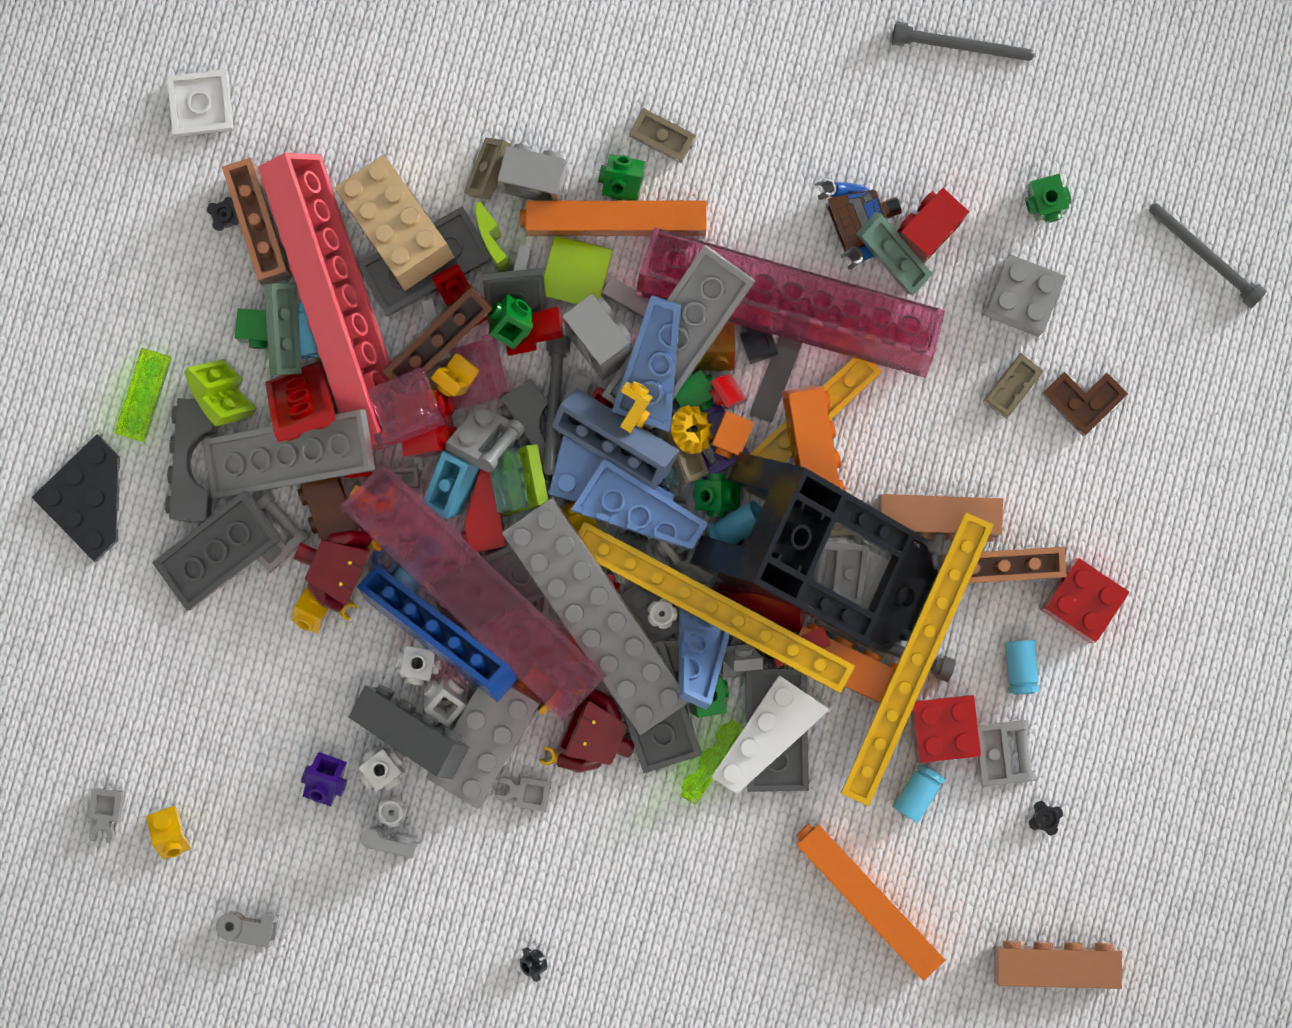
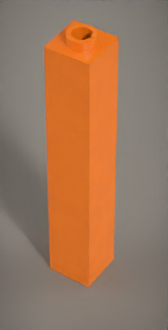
M706 200L526 201V209H520V227H526L527 236H706Z
M808 823L796 834L799 839L795 843L797 847L923 981L946 961L818 823L813 827Z

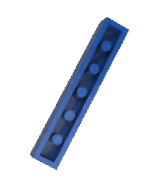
M376 565L357 586L369 604L496 702L518 680L509 664L379 565Z

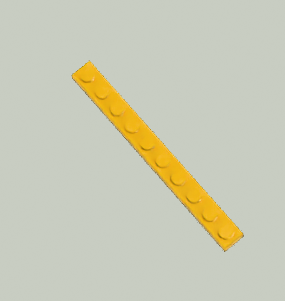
M967 512L964 513L841 790L842 795L870 806L994 524Z
M586 522L583 523L578 534L599 565L840 694L842 693L855 665Z

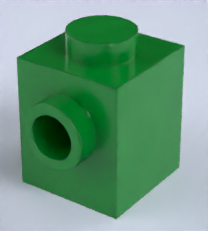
M237 308L235 339L241 343H249V348L267 349L266 311Z
M702 370L689 376L674 398L678 407L681 408L687 405L699 406L701 412L712 407L714 399L709 391L714 388L711 385L713 380L711 375L705 376Z

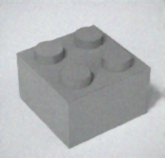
M517 143L514 144V147L506 145L498 177L501 193L534 201H561L567 176L566 160L561 158V154L549 150H544L543 154L531 151L532 148L527 145Z
M1009 254L1003 262L983 315L1039 337L1046 329L1066 276Z

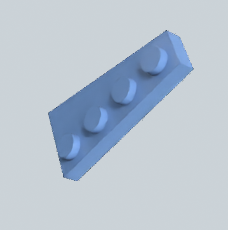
M653 295L650 297L612 409L614 413L627 416L635 400L620 390L626 382L631 384L633 381L645 386L649 390L648 394L653 397L646 408L650 415L645 424L667 432L671 430L681 305Z
M563 436L548 495L576 502L603 461V458ZM659 486L654 489L673 501L674 494Z
M603 459L571 509V512L691 551L708 526V523L606 459Z
M679 608V698L706 710L711 706L730 634Z

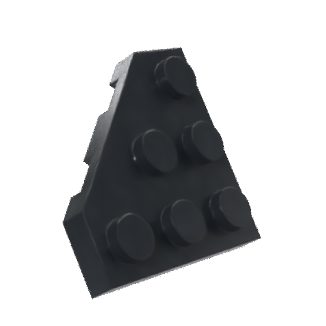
M98 434L32 496L34 501L94 562H97L118 542L117 512L119 511L118 471L120 469V456Z

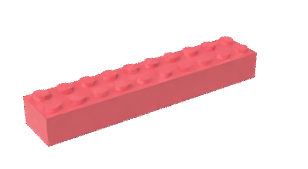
M283 153L258 166L262 186L270 203L271 213L275 218L280 233V241L285 248L289 260V268L294 275L299 290V298L303 303L309 328L317 345L318 355L322 360L327 375V383L332 390L336 402L337 413L366 409L372 450L392 447L401 443L394 396L401 395L399 388L383 373L384 366L390 360L322 156L319 154Z

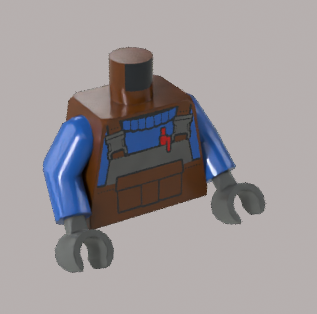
M830 178L815 183V186H821L824 189V193L818 195L819 200L832 197L827 200L826 207L844 250L841 258L846 256L852 261L847 268L852 270L859 263L875 257L856 233L875 212L882 214L887 221L891 217L902 214L898 199L894 197L881 202L876 190H869L866 186L848 182H834Z

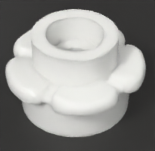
M660 599L658 602L654 601L648 607V621L652 626L667 629L677 618V609L672 606V603L664 599ZM660 611H664V612H665V616H664V617H661V616L659 615V612H660Z
M398 798L382 800L378 805L379 810L376 813L378 821L384 823L389 828L397 827L400 822L405 820L407 815L406 809L403 808L404 803ZM389 810H394V815H390Z

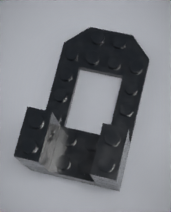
M740 452L727 480L765 501L746 545L741 547L702 535L689 563L733 587L790 604L876 651L884 653L892 649L893 644L901 640L908 641L938 574V570L934 569L931 555L935 554L933 543L806 467ZM835 523L891 555V559L868 610L811 579Z

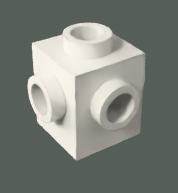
M414 641L413 647L405 646L404 651H399L396 669H401L400 676L407 677L406 683L424 686L425 680L431 681L434 679V675L439 676L442 659L438 658L437 655L420 642ZM416 657L423 660V666L420 669H415L412 666V661Z
M444 673L436 681L434 679L431 680L423 691L424 711L447 727L462 715L468 705L465 685L455 677L449 678Z
M375 747L361 758L364 764L358 767L362 772L359 777L369 790L374 788L378 792L385 789L389 792L402 782L399 776L405 772L401 767L404 762L395 750L389 751L387 748H383L379 751ZM378 764L385 767V774L383 776H378L375 773V767Z

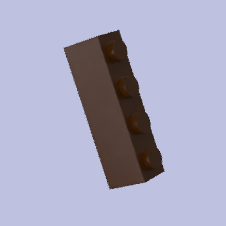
M470 284L384 366L383 373L405 394L492 310V305Z
M340 477L300 484L302 488L297 489L299 498L303 506L308 505L312 515L308 517L310 528L313 534H319L320 540L323 537L327 538L334 532L359 531Z

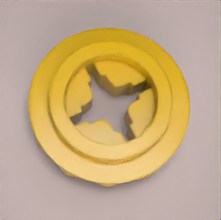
M687 405L681 407L675 412L671 420V434L674 442L682 451L689 454H697L710 447L709 441L714 437L710 433V428L713 424L707 420L708 413L701 412L699 406ZM691 426H697L699 429L697 432H686V429H689Z

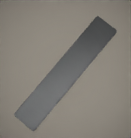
M791 305L776 343L778 355L770 359L750 412L752 416L768 422L773 421L782 398V391L785 390L812 319V312Z

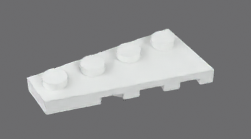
M778 675L711 778L735 794H738L830 709Z

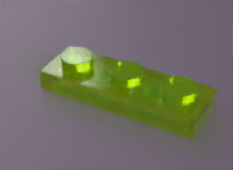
M141 348L114 434L142 443L146 442L170 367L171 356Z
M731 719L728 724L724 723L715 736L718 740L712 749L707 748L703 752L698 762L701 764L695 774L691 773L685 779L681 787L683 792L680 796L695 805L698 803L713 780L711 778L712 774L744 728L743 726Z

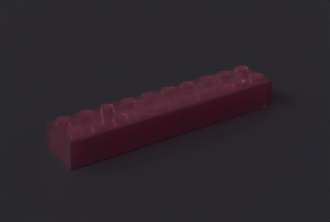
M654 227L639 273L635 295L650 299L653 295L667 300L699 252L707 245L756 280L728 322L926 378L934 359L945 310Z
M384 463L340 506L342 512L474 639L509 664L518 681L562 723L606 678V675Z

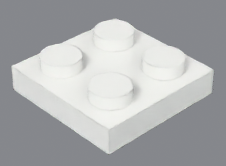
M226 69L167 76L172 134L174 137L234 130L229 77Z

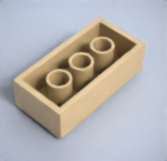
M384 154L334 187L346 208L404 291L455 258L442 235Z

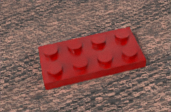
M321 360L302 367V374L281 375L265 382L273 433L278 443L285 440H295L302 433L312 429H323L336 420L327 376Z

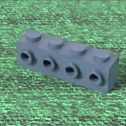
M576 388L560 404L551 427L601 458L606 459L652 489H655L669 474L680 450L643 428L640 429L635 426L633 431L629 433L620 427L625 419L624 416L612 412V409Z

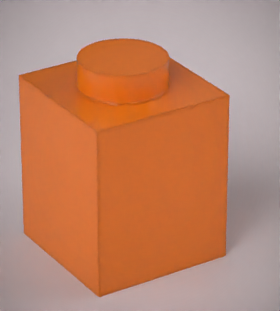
M724 411L710 444L716 447L714 453L730 460L733 455L738 456L745 447L754 422Z

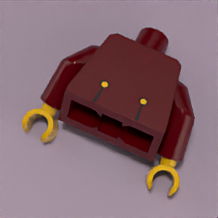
M357 530L334 532L327 538H322L318 549L300 542L293 559L310 566L305 580L308 582L309 591L319 605L338 612L345 620H350L351 617L345 613L346 609L349 607L358 608L350 600V597L369 556L370 548L382 551L383 547L376 545L375 541L381 536L386 538L385 534L376 530L370 532Z
M574 677L577 681L582 682V688L574 691L568 687V690L575 696L584 695V699L578 697L557 750L552 746L542 748L551 752L552 759L550 761L539 759L540 763L543 765L557 763L558 767L581 773L599 769L602 764L611 765L616 754L629 758L635 746L632 740L623 737L627 725L621 722V712L612 698L593 686L588 688L586 682L581 677Z

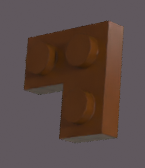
M1065 372L1041 393L1083 437L1128 395L1108 373H1105L1085 393Z

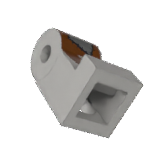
M231 911L218 919L216 931L225 940L269 948L274 945L279 915L266 913L262 915L261 920L246 918L240 912Z

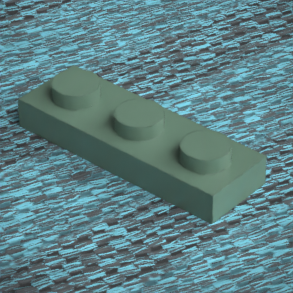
M875 212L856 233L859 239L907 294L914 296L932 276L933 273L882 214Z
M296 283L264 284L270 375L302 374Z

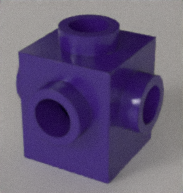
M318 752L312 765H307L301 778V783L305 784L303 797L331 807L336 795L342 797L348 780L344 779L343 776L347 762Z

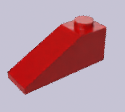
M480 469L465 520L466 531H461L463 548H469L472 555L501 550L507 547L506 539L502 534L504 526L493 471L485 472Z

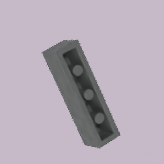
M381 684L377 688L365 685L348 718L436 777L453 779L470 748L460 741L462 736L451 729L445 728L443 730L437 726L439 721L425 713L422 715L415 711L417 706L404 699L399 701L393 697L395 692Z

